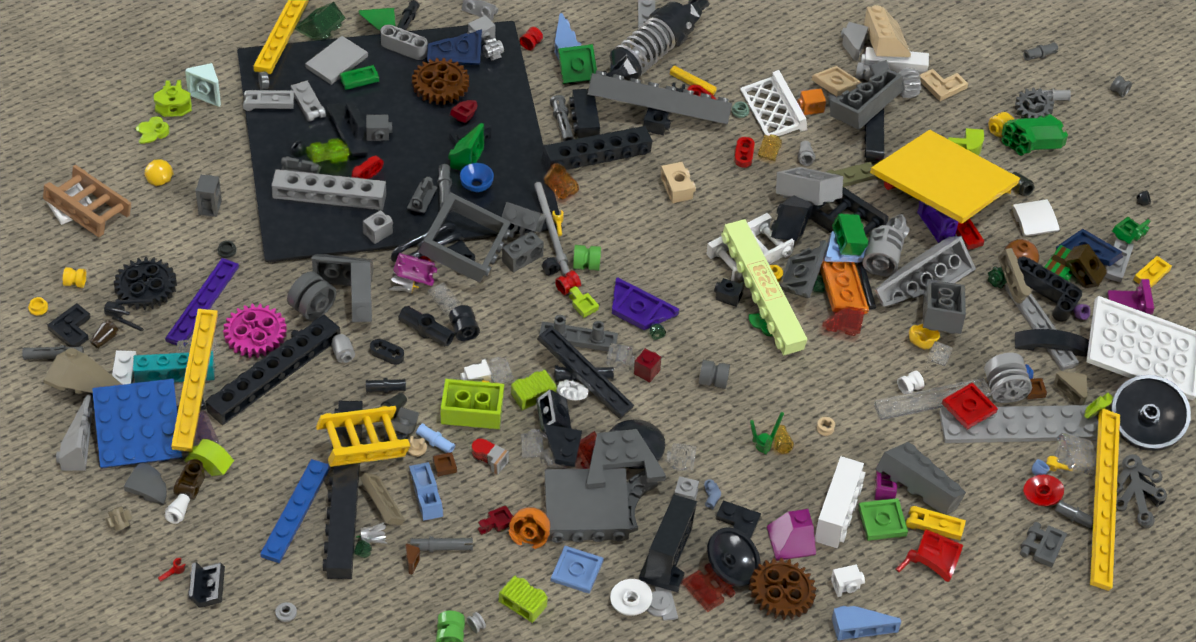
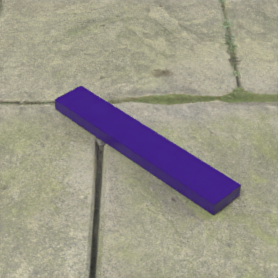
M221 258L166 336V342L181 348L184 347L194 332L198 309L210 310L238 270V263Z

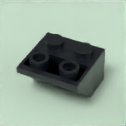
M795 195L786 199L782 204L780 203L776 214H778L777 220H774L771 226V237L782 240L793 239L794 241L802 238L814 203Z

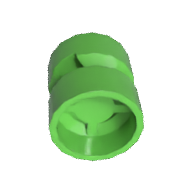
M575 245L573 269L588 267L589 270L599 271L601 246H590V248H587L585 245Z
M444 611L440 613L437 622L436 642H463L465 616L457 611Z

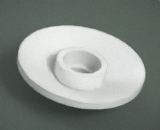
M626 579L616 584L612 589L610 596L611 604L616 611L623 615H639L650 607L652 591L643 581Z

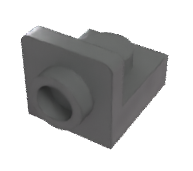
M401 407L397 419L391 420L394 430L405 434L414 432L419 413Z

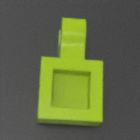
M576 286L569 289L572 293L569 295V298L573 301L572 306L583 318L599 310V304L589 293L583 295Z

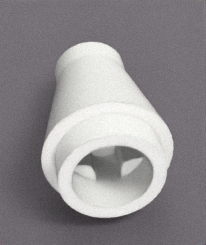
M179 494L165 509L167 521L177 524L184 519L190 501L187 495Z

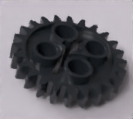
M147 257L144 258V261L137 258L136 263L130 260V265L124 264V270L118 269L119 274L115 275L114 290L118 299H153V303L128 304L129 308L135 305L136 310L140 306H143L144 310H146L147 306L154 309V304L160 307L161 301L167 303V297L172 298V292H176V273L173 272L172 267L169 268L168 263L163 264L162 259L156 262L155 257L151 261H148Z

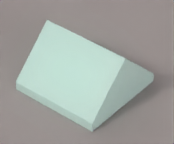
M213 64L187 68L185 73L187 89L190 95L219 107L221 105L219 84Z

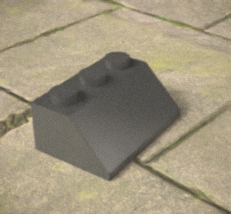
M315 254L312 256L313 271L329 284L351 286V263L370 262L372 281L374 271L373 259L328 254Z

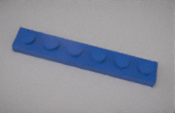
M311 459L260 553L262 558L280 564L330 470L329 464Z

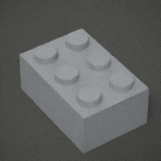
M804 167L777 172L776 194L783 195V198L789 199L795 195L806 201H811L814 205H823V202H834L835 199L842 198L843 176Z

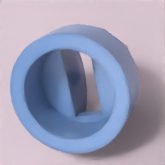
M1037 459L1032 466V473L1035 476L1045 475L1050 470L1049 466L1040 459Z

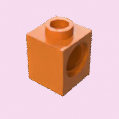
M822 89L801 91L800 99H798L797 103L804 115L824 113L826 99Z

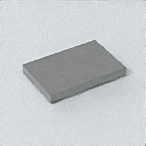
M341 36L305 63L308 70L332 85L340 79V73L350 71L367 58L368 52Z

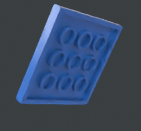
M174 379L92 388L100 468L182 459V451L172 450L171 447L178 414Z

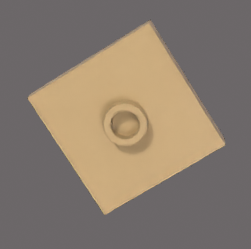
M837 66L812 76V81L835 96H840L847 90L850 92L856 89V85L861 83L858 79Z

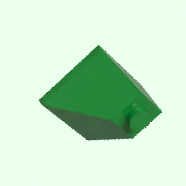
M394 8L358 11L359 15L377 30H381L385 25L396 27Z
M480 123L456 144L454 150H450L448 156L450 168L461 171L465 166L477 163L484 150L483 123Z

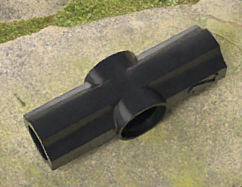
M404 306L401 309L398 320L417 330L422 338H431L444 347L452 343L455 332L436 322L433 315L429 313L422 314L410 306Z

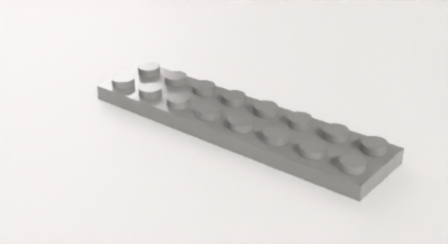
M1088 405L997 407V413L968 430L946 408H940L939 410L945 443L1097 440L1098 436L1097 415L1090 419L1084 416Z

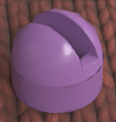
M1079 304L1074 308L1075 317L1086 320L1090 316L1091 311L1088 305Z

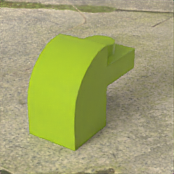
M966 128L964 138L948 137V140L979 156L984 141V130Z
M202 439L199 445L194 446L193 451L189 452V455L184 460L186 463L191 459L200 460L203 463L204 469L211 476L224 475L234 462V459L223 447L208 439Z

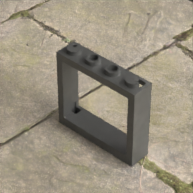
M450 192L424 238L418 253L480 283L483 276H488L492 268L489 264L494 265L498 257L495 253L496 251L500 253L504 245L502 240H507L511 232L508 229L511 222ZM450 210L499 233L482 265L434 241Z

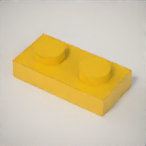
M1156 256L1134 276L1133 280L1140 284L1141 279H1149L1150 287H1153L1171 270L1172 265Z

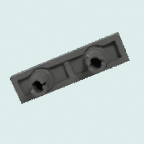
M563 315L555 316L554 323L542 321L539 335L552 325L574 347L615 353L618 333L604 331V323L602 321H595L592 329L566 325V318Z

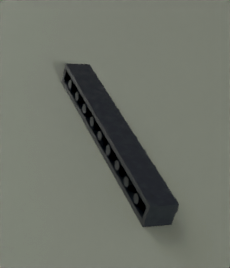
M339 400L338 408H335L334 414L363 410V401ZM363 424L354 425L360 444ZM346 427L335 428L341 446H352ZM360 463L331 467V469H334L333 473L329 475V486H332V490H328V502H331V507H327V519H330V524H326L325 536L328 537V541L324 542V554H327V559H323V571L327 572V579H352Z

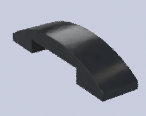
M1030 329L1015 332V349L1034 351L1035 347L1072 351L1075 356L1087 357L1089 340L1080 335L1054 329Z

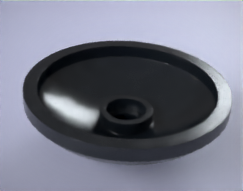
M638 419L625 420L616 424L609 431L637 429L657 462L664 454L665 438L662 432L655 425L647 421ZM632 466L626 468L643 469L644 466Z
M730 527L721 528L711 535L707 545V554L715 573L723 581L733 586L743 587L751 584L749 581L754 569H757L758 564H761L759 552L752 540L740 530Z

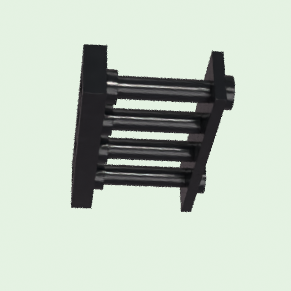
M845 187L842 190V198L835 199L839 205L828 215L820 209L828 203L823 202V205H813L809 220L814 221L831 233L835 218L842 211L848 209L854 215H859L860 219L868 222L864 227L865 236L874 228L886 225L889 216Z

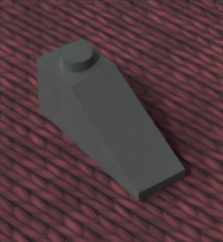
M370 262L351 263L352 322H372Z

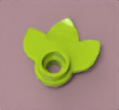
M156 116L151 117L149 122L140 123L135 129L142 134L139 143L146 144L155 141L157 138L162 139L168 136L170 127L168 123L163 122L161 117Z

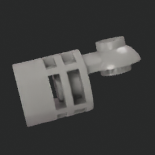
M903 214L892 217L886 225L875 228L870 232L868 246L863 259V266L869 273L888 277L897 272L904 239L909 233V227L906 226V219Z

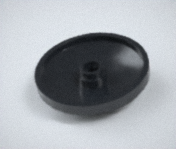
M1141 375L1129 379L1120 386L1111 403L1110 411L1120 414L1119 435L1130 445L1142 450L1159 451L1175 445L1186 433L1191 420L1190 405L1183 391L1170 380L1156 375Z

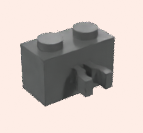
M506 202L502 218L515 225L509 234V237L512 238L515 237V233L518 231L520 237L524 236L525 229L541 232L546 217L545 214Z

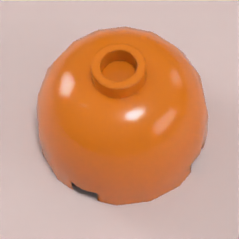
M534 507L519 510L512 517L509 524V535L512 540L518 545H522V542L533 544L532 548L534 549L542 547L550 534V521L547 515Z

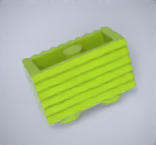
M546 370L534 372L529 377L517 379L511 384V395L522 411L537 405L536 399L547 391L552 390L557 393V386Z
M516 575L499 592L500 603L531 623L547 607L548 597L545 592L530 586L527 580L517 578Z

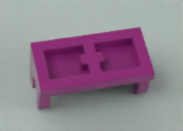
M399 252L393 271L399 277L433 286V273H437V268L434 262Z

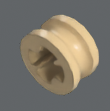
M822 417L818 420L817 431L819 434L829 436L834 432L835 422L832 418Z

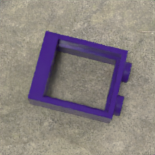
M922 201L919 202L917 213L938 243L947 237L955 236L958 221Z

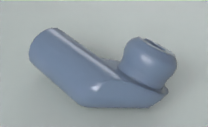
M708 479L704 482L705 491L708 495L705 506L714 509L721 497V491L712 479Z

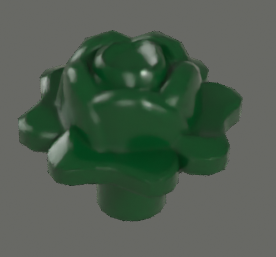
M994 266L992 271L988 272L989 278L987 281L995 288L1001 289L1007 283L1002 267Z

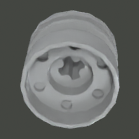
M999 354L985 364L986 378L992 397L996 402H1017L1031 392L1032 384L1023 357L1019 354Z

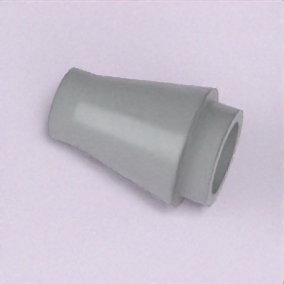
M806 140L800 143L797 157L798 161L804 166L811 165L815 160L811 143Z

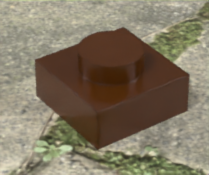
M1030 379L1032 390L1026 398H1046L1047 391L1043 379Z
M452 452L433 456L437 477L457 473V466Z

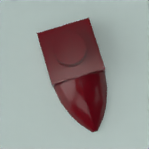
M475 100L460 102L451 109L450 115L455 117L456 120L466 123L474 116L477 102Z

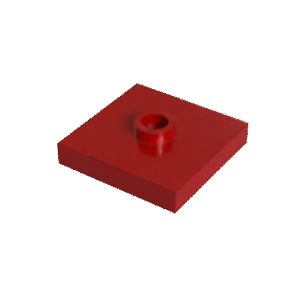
M973 382L942 400L943 406L967 430L994 415L998 410Z

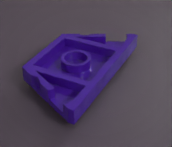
M618 277L616 278L612 305L613 315L642 330H646L679 314V308Z

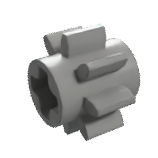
M496 38L486 40V45L482 46L485 57H490L491 60L501 58V53L504 52L502 42L500 40L496 41Z

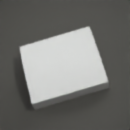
M1047 199L1012 205L1015 220L1020 224L1023 237L1058 232L1060 230L1054 211Z

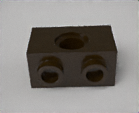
M1089 244L1074 246L1065 260V263L1085 289L1098 287L1108 272Z

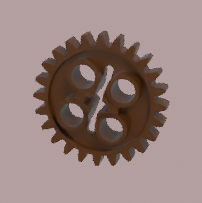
M436 58L433 62L429 59L428 64L422 62V66L418 65L417 70H414L412 87L414 88V93L417 92L418 97L423 96V101L429 99V103H432L434 100L436 105L442 101L445 105L446 101L453 103V99L459 100V96L464 97V92H468L469 75L467 70H464L463 65L458 66V61L452 63V59L447 62L445 58L442 61Z
M782 557L779 562L772 558L770 563L765 560L763 565L758 564L757 569H754L749 581L751 583L749 590L752 591L750 597L756 598L754 604H761L760 611L767 609V616L772 612L774 613V619L781 615L782 619L785 620L788 615L793 620L795 614L800 618L802 613L806 614L809 608L812 607L816 598L815 592L817 588L813 587L815 580H809L811 573L805 574V567L799 569L798 562L792 565L791 559L785 563Z

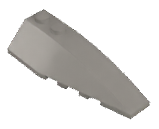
M947 237L895 272L878 286L875 292L882 307L924 294L927 279L955 283L976 268L962 237Z

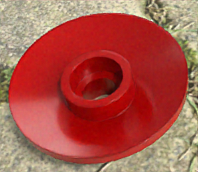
M1050 475L1033 476L1024 484L1023 491L1026 499L1038 506L1054 505L1064 496L1062 482Z

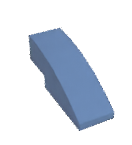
M429 462L409 466L423 521L443 517L442 502Z

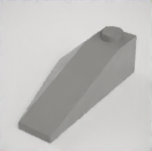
M91 395L85 397L61 442L60 451L56 453V463L60 464L61 471H86L93 413Z

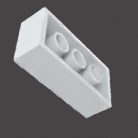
M840 456L818 519L815 542L838 548L840 542L844 543L847 534L846 530L850 526L852 513L855 511L857 498L863 487L862 483L866 472L862 471L864 463Z

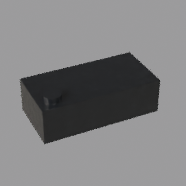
M673 495L649 549L645 578L669 585L692 531L697 501Z

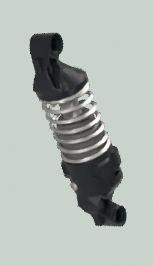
M689 0L686 5L670 1L663 7L657 8L649 15V19L643 23V26H640L637 31H634L632 35L627 37V40H624L621 45H618L610 52L611 66L610 72H606V76L621 75L628 81H631V78L638 79L668 51L676 46L679 47L687 40L688 35L694 30V24L701 17L702 10L710 5L708 0ZM629 43L634 45L633 49H631Z

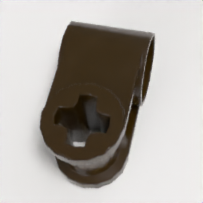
M191 459L185 464L181 475L174 485L173 492L175 495L185 494L190 499L195 500L205 479L203 463L200 460Z

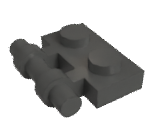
M1034 522L1033 526L1028 529L1027 539L1021 544L1020 555L1027 557L1030 552L1035 553L1034 561L1052 568L1067 533L1049 525L1046 531L1040 529L1041 524L1039 522ZM1035 539H1040V544L1034 543Z

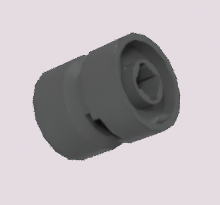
M703 359L699 384L710 386L714 383L715 387L726 389L730 364L719 363L716 366L714 361Z

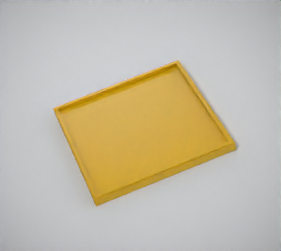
M928 130L871 167L870 171L876 177L961 224L1016 186L1020 181V178L932 130Z

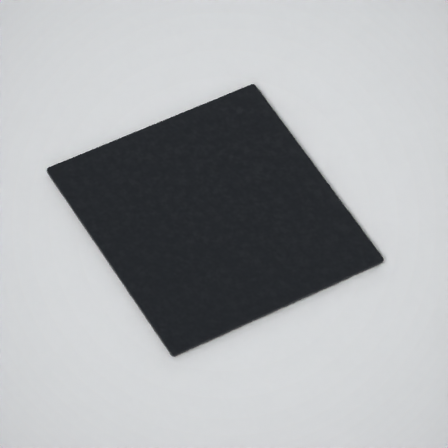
M493 22L495 24L496 41L500 40L504 47L501 58L491 60L490 57L486 58L482 46L486 45L484 43L481 45L480 65L458 64V66L463 65L464 70H467L469 75L468 92H464V97L459 96V100L453 99V103L446 101L445 105L442 101L438 105H436L434 100L432 103H429V99L423 101V96L418 97L417 92L414 93L412 75H414V70H417L418 65L422 66V62L429 63L427 62V57L423 60H417L387 49L381 45V34L345 37L368 52V57L351 70L374 65L379 76V82L346 90L341 79H338L331 85L308 70L305 63L338 38L287 43L272 73L268 74L269 88L266 90L291 91V85L308 81L321 106L324 107L326 116L322 118L316 117L308 122L295 97L294 109L253 108L251 111L245 110L265 262L312 258L315 254L339 255L391 249L430 230L440 212L439 186L437 183L439 178L438 167L442 166V164L450 166L448 156L450 150L455 148V144L449 137V132L482 120L485 125L489 124L491 126V139L484 142V150L477 163L485 164L492 169L494 174L493 183L484 191H470L461 183V171L450 168V179H452L450 192L502 217L506 202L543 214L534 186L535 183L541 182L551 215L553 211H555V215H560L551 175L542 159L544 145L515 22ZM468 25L413 30L409 32L426 38L428 50V43L454 38L467 33ZM264 46L245 47L237 50L243 99L245 91L261 90L259 72L254 71V64ZM475 100L477 102V109L474 116L466 123L460 122L450 115L451 109L460 102ZM346 102H354L365 123L367 115H388L389 122H392V133H389V140L367 141L366 129L363 141L368 149V154L351 156L327 109V105L344 103L346 106ZM295 141H301L305 144V155L296 157L292 154L291 146ZM289 156L290 158L299 159V162H302V160L314 161L321 166L319 174L350 178L353 169L367 161L368 158L373 156L381 158L384 161L382 169L369 180L386 181V198L383 210L381 211L391 217L393 233L376 244L363 233V220L380 211L377 209L273 198L272 182L275 171L281 170L283 167L281 164L282 158ZM423 178H432L433 186L438 188L425 214L407 209ZM474 181L472 185L480 186L482 185V183L479 181ZM452 210L444 221L453 222L456 226L455 232L462 233L464 240L496 237L499 234ZM545 220L541 231H549ZM510 223L508 229L512 230L515 225ZM447 229L437 234L435 238L439 240L454 232H450ZM525 229V233H529L532 231L529 229Z

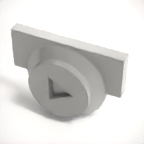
M655 586V591L652 592V603L647 612L653 616L662 617L663 621L678 619L672 592Z

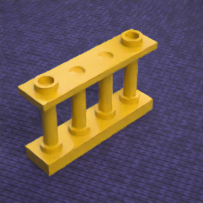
M382 406L374 409L320 415L316 429H327L334 448L328 458L330 467L405 457L410 443L408 439L400 440L397 438L391 422L396 406ZM383 422L390 441L380 442L372 423ZM354 425H365L371 444H360ZM346 427L352 446H341L335 428Z

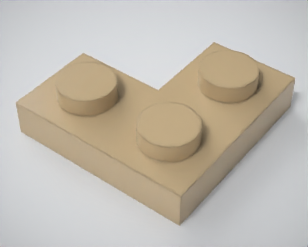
M931 69L919 75L921 76L920 81L939 101L955 95L968 87V83L958 73L943 79L934 69Z

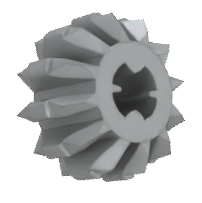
M905 68L899 71L898 74L902 75V92L900 96L903 98H913L919 95L922 82L920 81L921 76H919L918 70H915V68Z

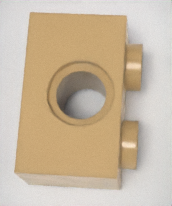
M683 162L661 166V180L671 202L677 203L693 199V193L696 191L695 183L690 180L689 170L684 167Z

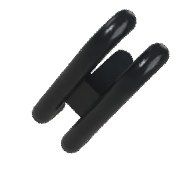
M444 222L437 234L447 229L454 233L439 240L434 239L435 242L443 246L454 240H457V242L460 240L464 241L463 234L455 232L456 226L453 222ZM428 231L397 246L391 253V261L396 262L399 252L402 253L417 245V251L410 254V256L417 258L424 256L418 252Z

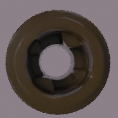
M106 320V322L101 323L90 343L99 349L117 336L116 333L119 330L114 323Z

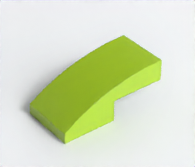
M1108 392L1103 397L1099 396L1086 407L1084 416L1087 419L1095 417L1099 414L1100 410L1105 409L1111 404L1113 396Z

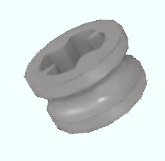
M474 612L473 617L468 616L466 618L469 627L474 633L477 634L480 628H486L485 621L478 612Z

